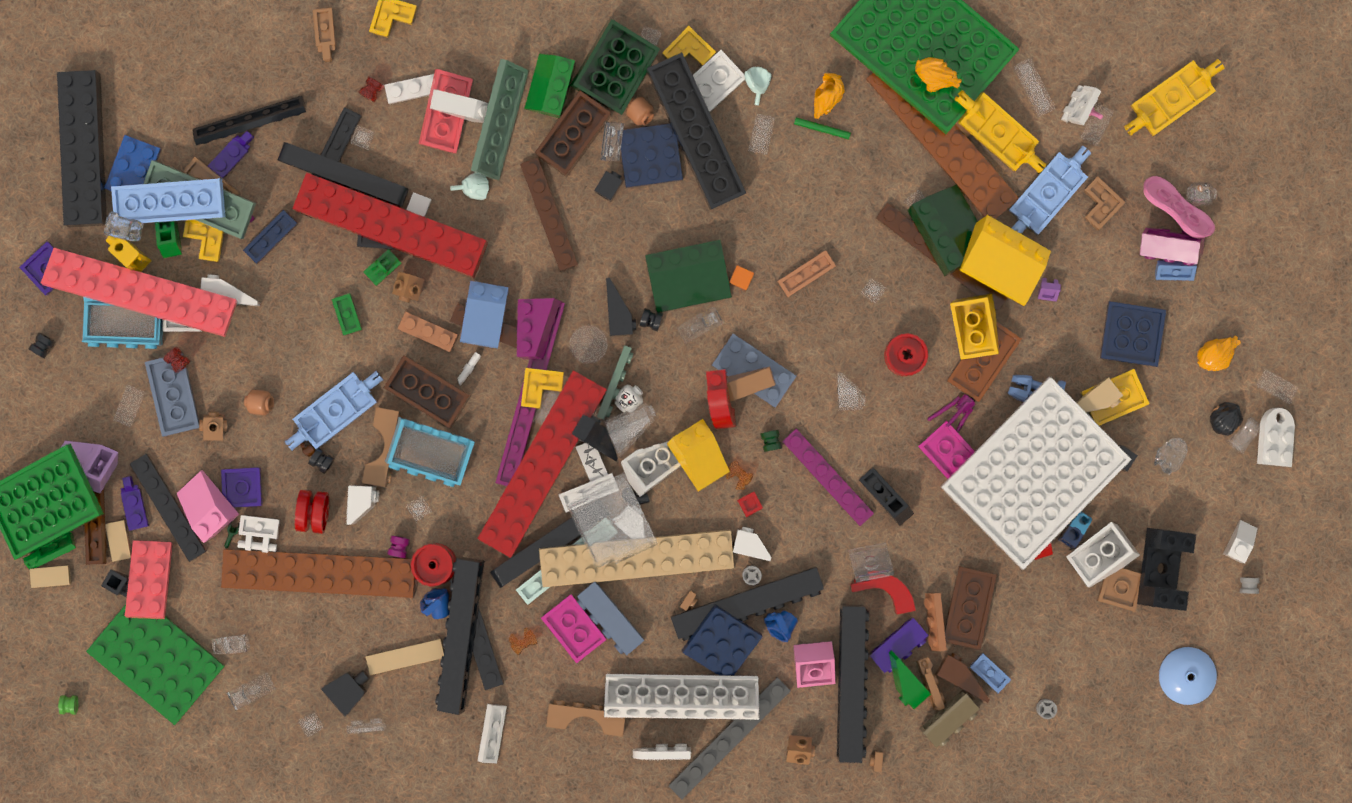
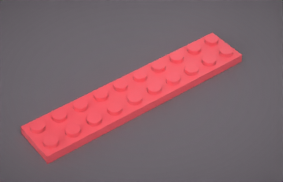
M53 248L41 280V284L47 287L223 337L226 336L238 302L230 297L57 248Z

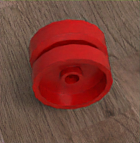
M909 333L900 334L891 339L884 351V360L888 369L894 374L903 377L912 376L920 372L928 359V349L924 341L918 336ZM903 352H907L909 354V357L907 359H904V355L902 354Z
M300 490L295 510V530L307 532L311 525L313 533L324 534L329 515V493L317 491L313 499L311 490Z
M444 544L424 545L413 555L411 571L415 579L422 585L430 587L439 586L448 582L454 576L453 565L457 559L452 549ZM433 561L436 563V567L431 566Z

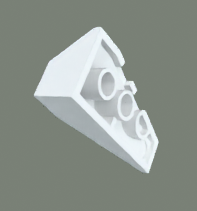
M668 442L636 450L621 461L627 480L639 497L681 467L668 447Z

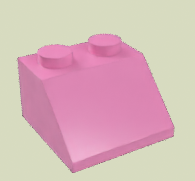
M832 641L793 645L797 688L835 684V659Z

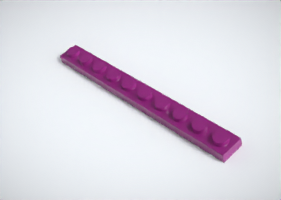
M561 302L560 307H558L555 316L556 320L552 325L543 359H529L527 368L547 370L565 303ZM523 385L495 482L504 486H508L522 461L536 408L521 406Z

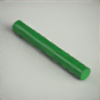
M798 117L794 121V125L848 140L850 138L851 132Z

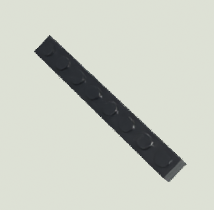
M461 557L453 565L455 576L450 586L452 598L448 603L450 614L445 624L447 629V636L443 641L445 652L440 662L442 667V674L438 679L440 690L435 700L437 711L456 715L465 712L484 560Z
M813 567L671 616V620L678 639L682 638L683 641H686L692 637L714 605H717L740 621H745L749 619L748 615L754 613L756 616L767 613L766 609L771 607L777 610L785 607L784 603L791 601L794 604L802 601V597L810 595V598L820 595L824 587L817 567Z

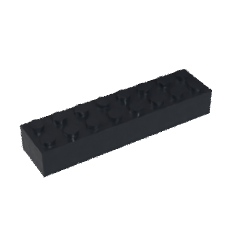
M681 52L647 68L646 72L709 209H714L746 194L683 53Z
M96 70L57 72L63 225L67 227L107 226L106 190L104 189L105 167L101 75Z
M840 604L837 760L839 763H862V758H866V746L863 744V739H866L867 728L863 725V719H867V708L864 706V700H867V688L864 686V680H868V669L864 666L865 661H868V649L865 648V641L869 640V630L865 628V622H869V610L864 605Z

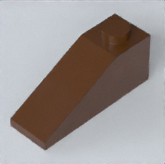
M954 653L951 656L946 654L935 674L988 703L990 699L967 666L961 662L962 658Z

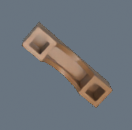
M376 407L373 427L378 429L384 438V450L377 460L365 464L362 483L387 487V483L391 484L393 473L390 472L389 464L385 462L393 439L398 418H403L400 415V411Z
M556 699L553 703H549L546 727L566 729L573 719L586 716L593 718L600 724L603 734L623 737L625 718L604 717L602 705L592 704V707H584V703L573 702V705L565 704L564 700Z

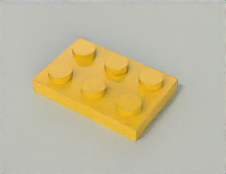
M1135 369L1110 379L1123 396L1120 398L1121 402L1114 408L1109 407L1089 412L1092 420L1098 426L1149 405ZM1095 386L1081 391L1082 397Z

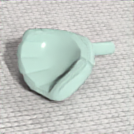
M751 67L745 71V80L750 90L756 93L754 105H759L761 94H764L769 86L771 73L762 67Z
M474 172L467 176L461 185L450 186L451 191L463 190V193L471 199L484 200L489 190V182L486 176Z

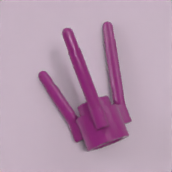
M965 394L961 398L957 396L954 401L928 417L927 420L931 421L957 404L955 407L958 411L946 426L949 427L961 413L964 414L956 428V431L959 433L976 404Z

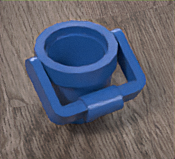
M434 588L426 593L420 601L421 612L426 616L431 614L433 619H442L449 616L448 590Z
M787 611L770 613L764 618L770 635L782 642L789 641L798 623L797 618Z

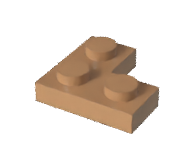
M1097 176L1084 189V192L1097 203L1084 218L1099 231L1124 205L1125 201Z

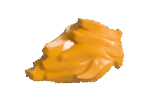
M928 57L917 60L915 71L921 80L926 83L927 91L936 92L941 88L951 86L958 89L960 86L959 83L962 80L957 78L956 71L949 68L942 59Z
M825 73L822 77L823 83L815 90V119H819L823 114L826 115L831 112L832 108L841 101L845 93L841 75Z
M1234 336L1233 338L1228 337L1207 341L1197 353L1199 367L1208 371H1219L1228 368L1235 352L1234 349L1241 344L1240 340H1237L1238 337Z

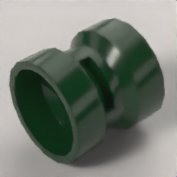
M779 430L760 433L761 439L764 441V452L782 449V444L778 439L780 436Z

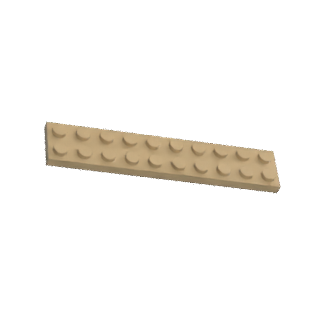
M730 529L647 537L636 540L627 539L539 548L543 587L734 568Z

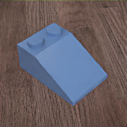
M470 281L460 342L498 349L509 287Z

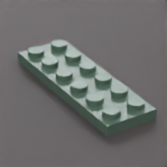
M500 59L471 171L498 181L501 176L529 71L505 59Z
M151 160L143 184L201 179L156 160ZM223 189L225 217L195 220L239 239H244L256 203Z

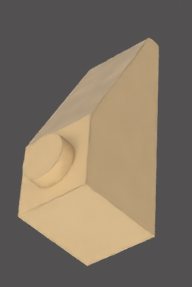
M1105 378L1076 401V403L1086 413L1109 407L1114 408L1121 402L1120 398L1123 395L1110 378Z

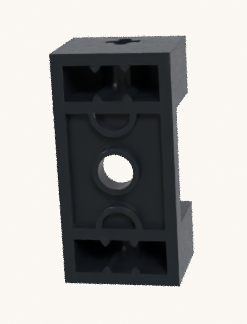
M1147 528L1137 604L1187 611L1189 592L1177 590L1181 554L1182 552L1194 553L1196 534ZM1160 563L1164 566L1162 573L1158 572V565Z

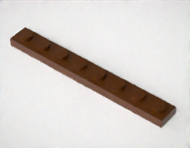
M887 203L876 219L938 266L915 223ZM960 269L949 274L977 296L992 294L996 311L999 310L1008 298L963 273Z

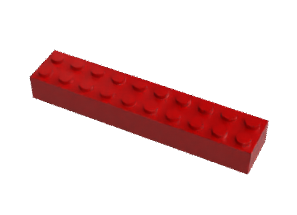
M309 173L305 174L292 208L301 214L474 279L488 245V242L482 238Z
M574 370L572 371L478 536V540L510 558L514 555L579 440L571 433L583 414L589 418L594 414L607 389Z

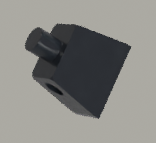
M364 670L356 676L349 671L322 687L321 690L345 717L367 692L362 685L370 677Z

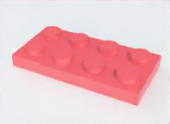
M435 69L418 144L453 154L457 153L464 119L430 109L433 90L469 97L473 79Z
M133 540L125 617L165 619L172 542Z

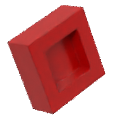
M754 491L737 500L746 517L763 509Z

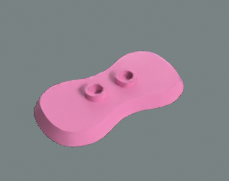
M1152 176L1145 180L1143 189L1145 197L1152 204L1172 216L1188 235L1201 239L1214 233L1215 225L1212 219L1202 210L1186 201L1170 182L1158 176Z

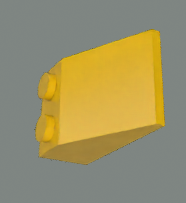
M992 294L952 301L950 305L961 360L999 354L996 312Z
M703 419L677 434L667 443L698 492L730 472L713 433Z

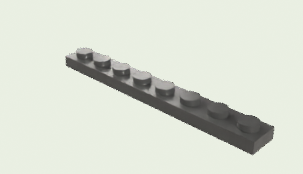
M776 677L759 694V720L734 719L668 786L682 800L791 690Z

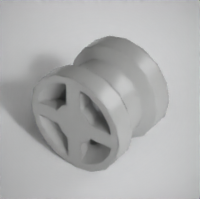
M751 565L743 570L742 577L748 585H756L760 582L762 574L759 568Z
M1240 577V582L1242 583L1240 593L1259 594L1257 585L1260 582V578Z
M1042 699L1037 703L1036 711L1042 718L1051 719L1057 714V706L1050 699Z

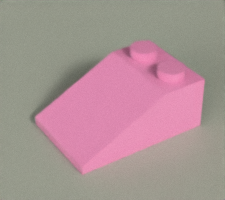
M203 470L177 492L192 530L203 543L215 537L239 515Z

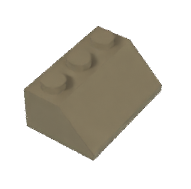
M961 690L945 705V709L938 711L920 730L936 748L938 746L943 747L950 740L948 737L951 734L960 732L964 727L962 724L967 720H973L978 715L977 711L979 708Z

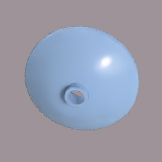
M1193 647L1178 648L1170 652L1161 663L1159 669L1161 688L1171 700L1184 705L1200 703L1212 693L1216 685L1217 672L1211 658L1199 649ZM1192 673L1193 679L1189 681L1187 676Z

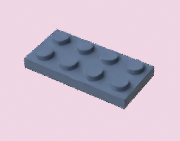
M732 334L712 364L718 370L726 369L727 376L770 366L776 385L753 394L776 408L796 378V375L735 334Z
M180 353L145 362L162 437L198 429L199 417L184 354Z

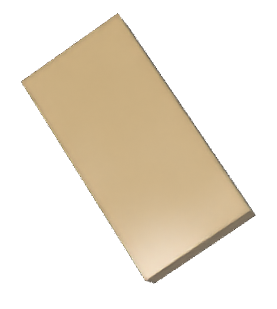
M125 520L105 524L112 562L131 558L132 553Z
M70 566L30 569L31 588L70 585Z

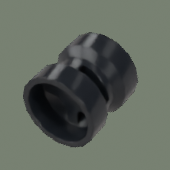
M645 308L639 326L644 328L650 327L653 331L658 332L663 313H653L650 309Z
M38 332L36 343H31L28 349L45 359L48 355L47 349L52 348L55 342Z
M318 448L308 464L312 467L317 466L319 471L325 474L335 458L331 455H324V451Z

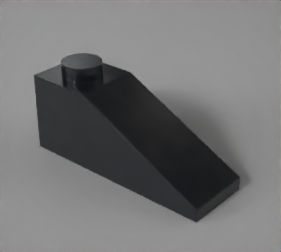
M606 278L610 337L633 335V331H637L636 319H632L630 311L611 279Z
M583 414L571 434L612 460L617 461L618 457L608 430L600 424L602 420L593 415L589 418Z
M874 468L870 469L859 479L862 485L899 526L914 514L909 505Z

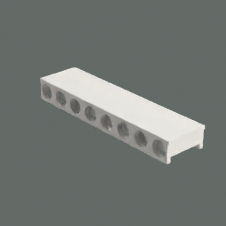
M606 674L604 717L759 720L758 676Z

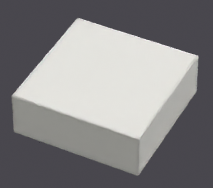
M413 192L407 211L425 217L432 200Z

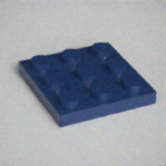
M671 124L618 131L626 188L683 180L677 137Z
M1109 301L1100 359L1158 367L1166 310Z
M714 605L683 647L682 653L719 676H734L763 636L760 632L717 605Z

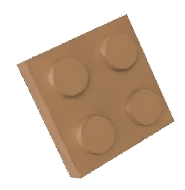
M1122 568L1103 579L1097 601L1135 612L1141 573Z

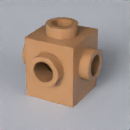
M398 272L392 294L399 296L398 300L410 303V299L418 301L424 279Z
M207 412V415L203 416V420L199 421V431H203V440H223V431H227V420H223V415H219V412Z
M789 735L786 762L809 765L810 758L815 755V746H812V738Z

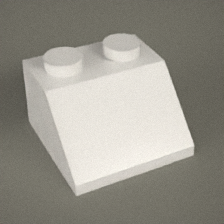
M348 486L346 525L356 524L375 506L376 502H379V491H376L375 486Z

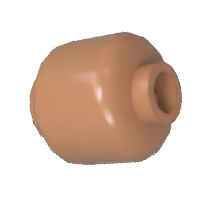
M645 98L631 99L626 109V115L636 125H647L654 118V107Z
M251 390L245 396L244 406L250 414L267 415L273 410L274 398L268 391Z

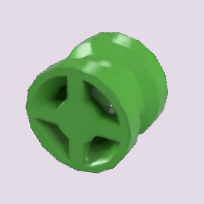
M61 695L58 706L59 714L71 713L76 715L78 712V696L67 697L66 695Z

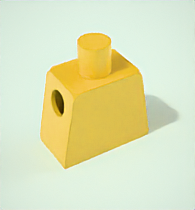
M112 233L107 237L106 242L110 245L108 251L126 268L142 272L152 261L123 236H117Z

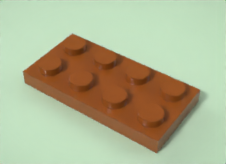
M998 322L996 323L999 354L962 359L947 379L948 383L977 402H980L1021 341L1020 337Z

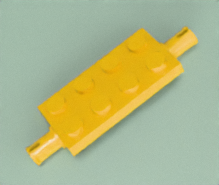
M1216 59L1205 69L1198 67L1194 60L1130 105L1137 114V118L1124 126L1126 131L1133 127L1127 133L1132 136L1145 126L1152 136L1156 135L1216 91L1211 85V78L1224 70V65L1222 64L1215 68L1221 63L1219 59Z
M963 90L957 94L959 97L956 96L954 100L966 109V113L958 122L962 127L1013 171H1016L1023 163H1028L1037 173L1043 171L1042 166L1045 168L1046 163L1035 155L1034 148L1039 141L984 92H981L975 101Z

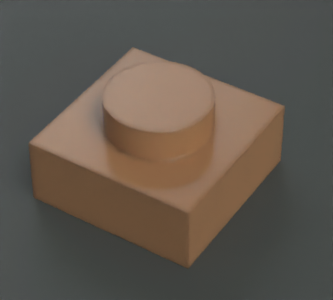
M689 590L680 607L687 611L688 607L692 609L698 600L695 598L697 594Z
M874 750V755L870 754L869 766H873L872 769L875 772H882L883 752Z

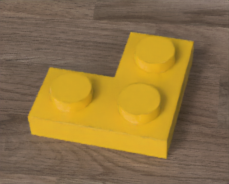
M378 0L369 32L388 38L393 20L412 25L417 6L399 0Z
M688 26L662 53L667 59L681 52L684 57L690 54L703 66L716 54V51Z
M195 219L186 220L183 237L202 240L199 259L219 262L224 232Z
M525 368L521 406L541 408L543 390L562 391L564 372Z

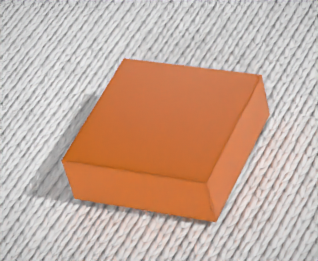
M737 265L729 283L747 291L754 273Z

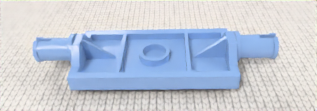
M1081 146L1072 158L1068 159L1059 152L1008 210L1018 220L1013 225V230L1022 234L1026 228H1029L1036 235H1039L1088 178L1081 170L1082 163L1091 155L1089 150L1082 155L1087 149L1086 147Z
M375 371L362 381L352 372L293 418L298 426V432L285 440V443L290 445L288 447L293 451L306 440L315 449H318L374 406L377 401L371 395L370 390L383 381V378L379 376L380 374Z

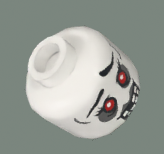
M625 385L616 396L615 404L622 412L633 413L643 403L641 396L643 392L636 385L634 387Z

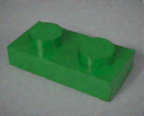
M351 294L332 299L343 336L361 331L362 327Z

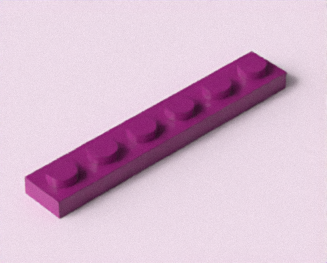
M797 429L782 441L859 526L874 514Z

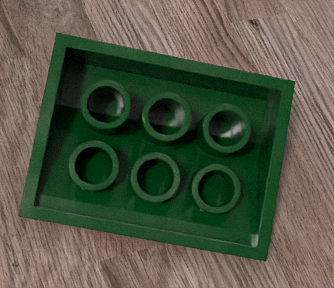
M609 19L570 86L622 115L646 75V69L651 66L660 48L615 20Z
M956 184L912 204L908 209L911 218L944 277L961 268L975 224L978 222Z
M721 240L645 255L657 312L732 298Z

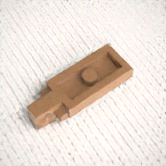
M333 8L313 9L315 41L318 53L322 52L324 62H332L331 51H336Z
M929 657L917 660L924 687L931 693L929 700L933 710L940 711L945 709L944 703L946 701L944 695L941 692L939 693L937 677L931 672L933 664Z

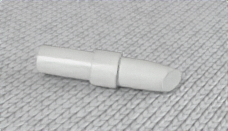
M475 352L464 366L463 371L458 377L459 385H462L474 370L475 365L481 358V355Z

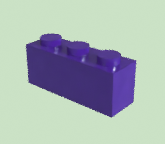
M911 617L868 655L884 673L887 671L890 673L892 672L889 657L891 650L900 660H906L912 654L911 650L916 646L918 648L927 641L926 637L929 635Z

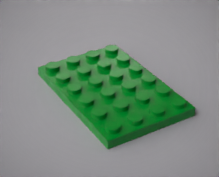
M71 443L0 481V530L14 560L35 551L104 514Z
M125 605L86 652L173 725H176L225 665L167 616H165V619L125 617Z

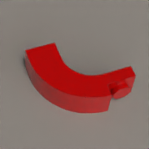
M726 369L706 371L708 405L715 429L736 427L735 408H732L729 399Z
M867 572L868 580L865 581V577L854 579V583L850 584L852 592L871 588L885 590L892 598L895 614L916 611L910 591L899 579L883 572Z

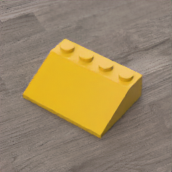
M986 215L975 224L960 271L1025 306L1047 266L1051 251Z

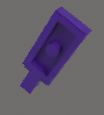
M248 131L241 137L237 135L214 158L208 167L224 179L249 152L248 150L251 147L248 144L254 136Z
M132 476L122 478L124 488H121V498L129 531L148 527L149 524L141 489H139L138 485H134Z

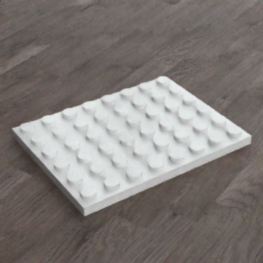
M1048 377L958 468L941 488L1024 570L1130 462L1131 458L1051 377Z

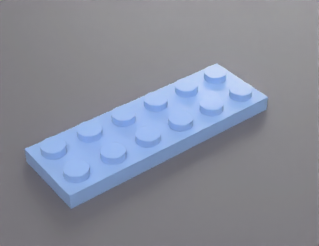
M222 178L111 187L114 225L225 217Z

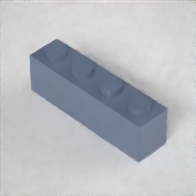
M593 582L577 596L579 598L577 603L583 610L586 608L591 613L589 617L596 625L600 623L604 628L602 630L603 634L608 639L612 638L616 642L614 647L620 654L625 653L627 656L645 640L597 582Z

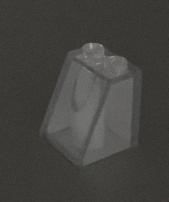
M645 403L604 421L619 457L623 456L654 422L653 417L656 414L652 405L648 406Z

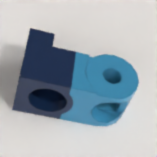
M1081 511L1067 525L1058 540L1071 549L1076 548L1091 524L1092 518Z

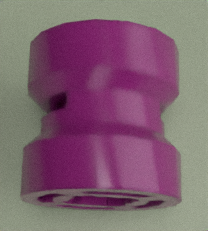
M391 535L390 542L392 544L388 548L387 554L406 558V547L409 545L410 539Z

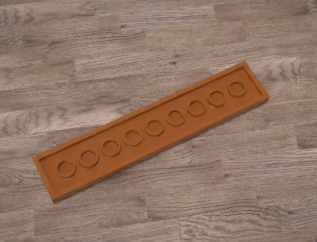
M872 73L866 78L869 84L953 182L957 184L983 217L989 215L997 219L1019 199L956 124L945 134L877 75Z
M223 549L221 588L413 598L415 577L411 571L412 559L288 552L265 553L262 551Z

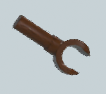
M304 442L300 444L304 455L310 457L314 454L315 449L312 444L308 446Z

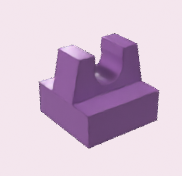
M1042 278L1038 299L1057 302L1061 284L1058 283L1057 279H1054L1053 283H1047V278Z

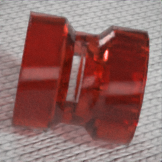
M368 76L365 81L367 86L361 87L358 93L375 103L377 91L381 92L385 86Z
M178 347L172 349L163 358L167 364H171L172 370L176 374L181 372L191 362L187 357L181 355L182 351Z

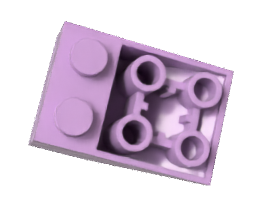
M65 441L61 447L71 443L92 490L101 493L118 465V452L99 444Z

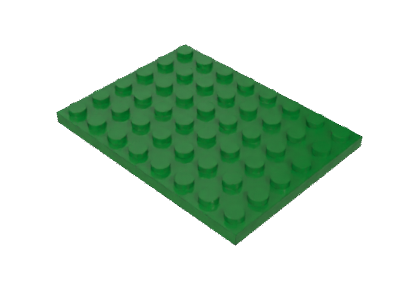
M859 0L830 33V36L945 134L951 130L966 112V109L954 100L956 96L959 97L957 94L963 90L975 101L1019 51L1015 44L963 0ZM928 57L942 59L949 68L956 71L957 78L962 80L959 83L960 86L958 89L951 86L941 88L936 92L927 91L926 83L921 80L915 71L917 60Z

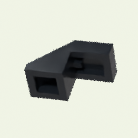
M110 569L101 586L117 596L123 595L127 598L129 576Z

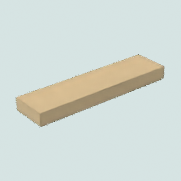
M437 639L366 656L369 674L374 675L441 659L444 656L442 640Z

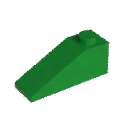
M177 221L155 222L157 247L162 257L168 258L182 255Z
M891 650L889 657L895 687L901 695L899 699L905 706L909 704L915 709L931 693Z

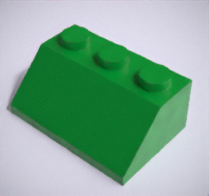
M539 54L524 109L560 118L563 114L575 70V60L557 55Z

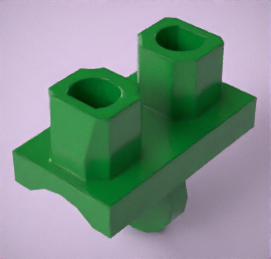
M388 249L363 272L377 287L402 263Z

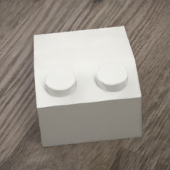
M1111 522L1066 556V558L1087 587L1090 588L1128 565L1140 554L1121 528Z

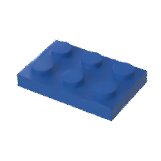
M124 135L104 189L111 191L113 186L143 184L151 160H158L161 148Z

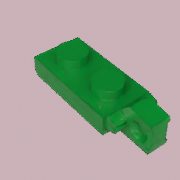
M69 532L36 549L34 553L23 558L24 564L29 570L34 569L75 549L76 545L73 534Z

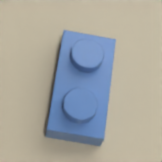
M1158 260L1155 279L1194 281L1197 264L1189 266L1179 261L1170 263Z
M983 653L969 666L998 694L1011 681Z

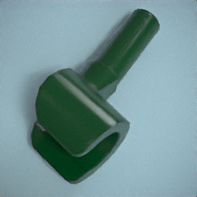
M232 521L228 524V537L224 545L225 548H229L232 537L239 532L240 523H238L236 528L231 526Z

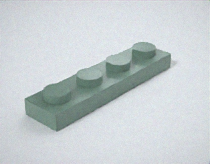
M624 345L597 415L600 419L604 420L605 416L609 418L613 408L610 406L612 399L616 398L620 390L617 388L619 381L623 382L627 372L624 370L625 364H630L634 354L631 352L632 348Z

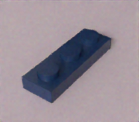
M283 210L243 251L258 264L298 223Z

